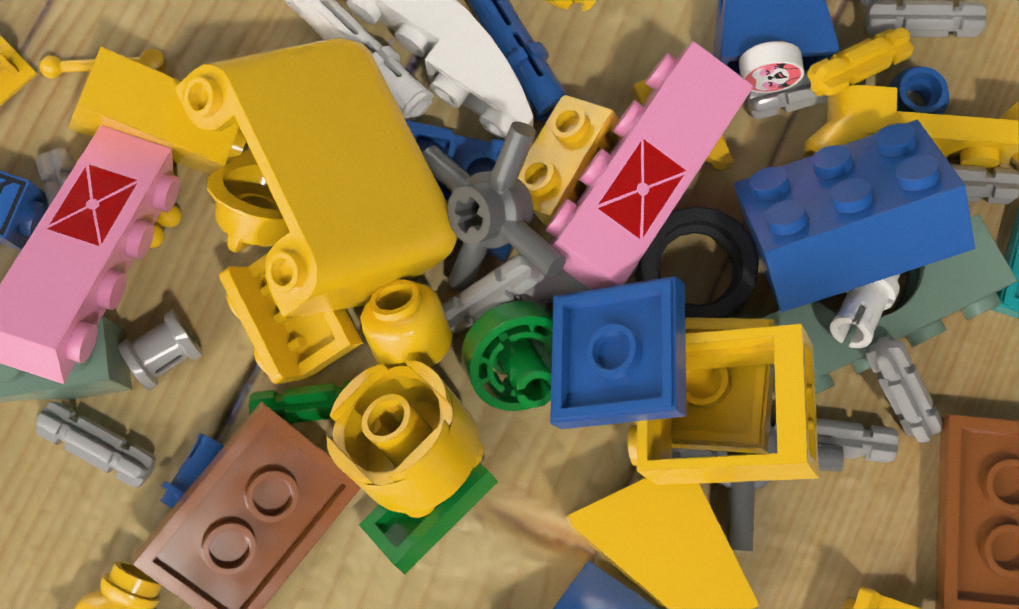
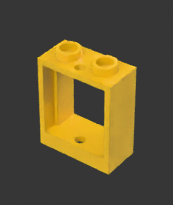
M794 324L685 334L686 370L775 364L778 453L672 458V418L637 421V425H631L628 432L629 457L631 463L637 466V471L655 485L819 478L813 344L803 325Z

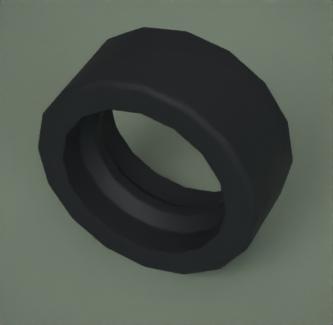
M692 206L672 211L640 259L637 271L635 272L636 281L643 282L661 279L659 271L661 255L667 245L679 236L693 233L707 235L719 242L728 252L733 267L731 283L725 293L713 302L700 305L685 303V317L730 318L741 309L756 286L759 259L753 239L738 220L719 209Z

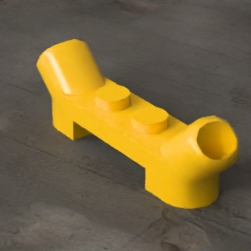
M848 86L832 96H827V123L805 140L804 158L814 155L822 148L844 145L876 134L888 125L905 124L918 119L947 160H958L960 165L984 166L986 169L996 167L999 164H1011L1019 168V101L999 119L897 111L896 87Z

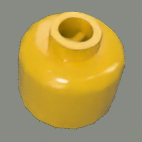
M405 279L394 280L377 288L364 306L360 317L362 330L378 364L384 363L389 369L407 365L403 360H415L432 368L449 351L452 342L450 325L438 294L428 285Z

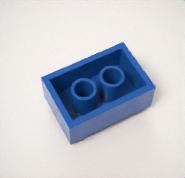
M918 119L905 124L888 125L876 134L844 145L822 148L812 156L780 167L761 169L751 177L733 183L747 232L754 241L759 263L781 313L975 249L965 184Z

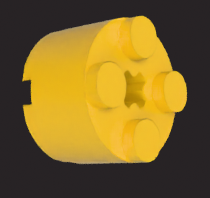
M403 360L407 365L389 369L382 363L370 367L356 376L337 397L330 413V417L335 423L332 440L327 436V449L336 466L379 505L394 512L406 513L413 518L424 517L430 514L437 505L451 497L463 485L472 469L482 460L484 453L483 443L479 439L478 428L471 413L432 368L415 360Z

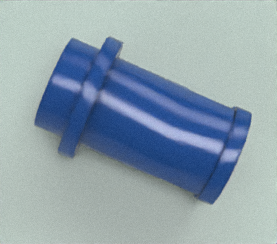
M199 433L197 441L172 482H163L162 487L166 491L160 501L173 508L224 445Z

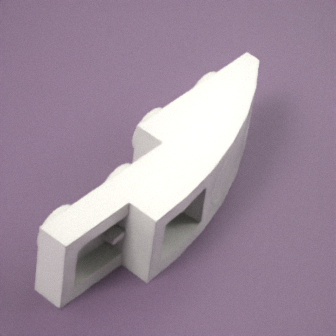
M457 0L346 1L348 8L364 22L375 25L379 21L396 32L395 38L411 53L419 57H424L426 53L428 54L425 58L428 81L431 83L430 89L443 102L454 108H459L461 104L465 105L481 116L479 118L480 123L490 133L504 141L512 122L519 121L533 127L532 111L523 88L508 60L488 32Z

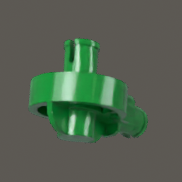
M530 301L508 302L487 311L472 325L461 348L462 364L474 391L486 404L505 411H522L544 406L551 401L553 313L550 309ZM493 367L498 372L507 375V377L504 378L503 383L497 372L493 371Z

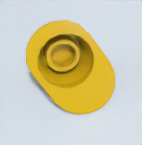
M250 149L243 151L240 156H236L224 167L214 171L207 178V191L215 200V219L221 230L228 234L229 250L238 253L250 245L274 246L278 240L290 232Z

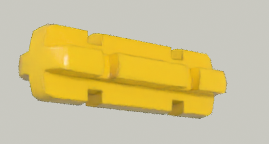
M903 27L897 29L889 28L876 34L873 40L868 38L834 54L830 60L825 58L812 64L807 71V77L811 82L810 90L816 96H832L846 89L849 82L855 85L888 69L891 63L896 65L908 59L914 51V46L909 41L911 33Z

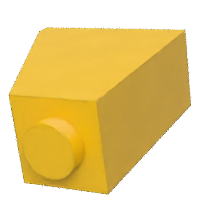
M100 47L68 125V129L93 137L100 125L172 148L173 163L208 174L225 166L226 162H230L236 156H240L246 143V139L237 121L223 131H206L193 125L174 89L181 82L180 80L104 47Z
M645 478L565 517L571 530L664 609H753L759 606L699 483L655 485Z

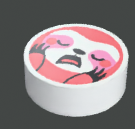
M771 41L758 44L747 50L739 59L740 76L754 86L751 92L772 93L782 91L797 84L804 76L801 50L788 42Z

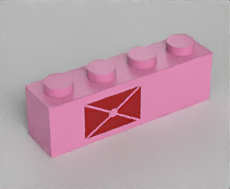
M694 41L677 58L667 52L659 61L645 84L653 89L643 105L634 100L612 131L621 137L610 154L600 149L580 176L579 180L587 185V188L576 204L567 198L545 228V231L553 236L549 244L566 258L562 269L590 290L625 284L754 87Z
M100 125L0 284L1 364L64 384L76 362L84 363L89 358L96 343L97 325L106 309L114 310L118 306L125 291L128 269L135 258L142 260L145 257L152 243L155 221L161 211L169 212L177 199L180 179L174 176L172 148Z

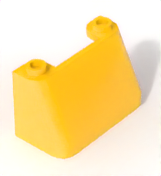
M333 38L203 64L194 69L174 88L188 118L193 125L201 130L223 131L237 121L290 232L274 244L269 250L265 262L266 281L283 318L365 306L377 288L394 280L405 279L413 281L440 263L453 251L457 236L453 232L448 220V203L373 55L364 44L355 40Z

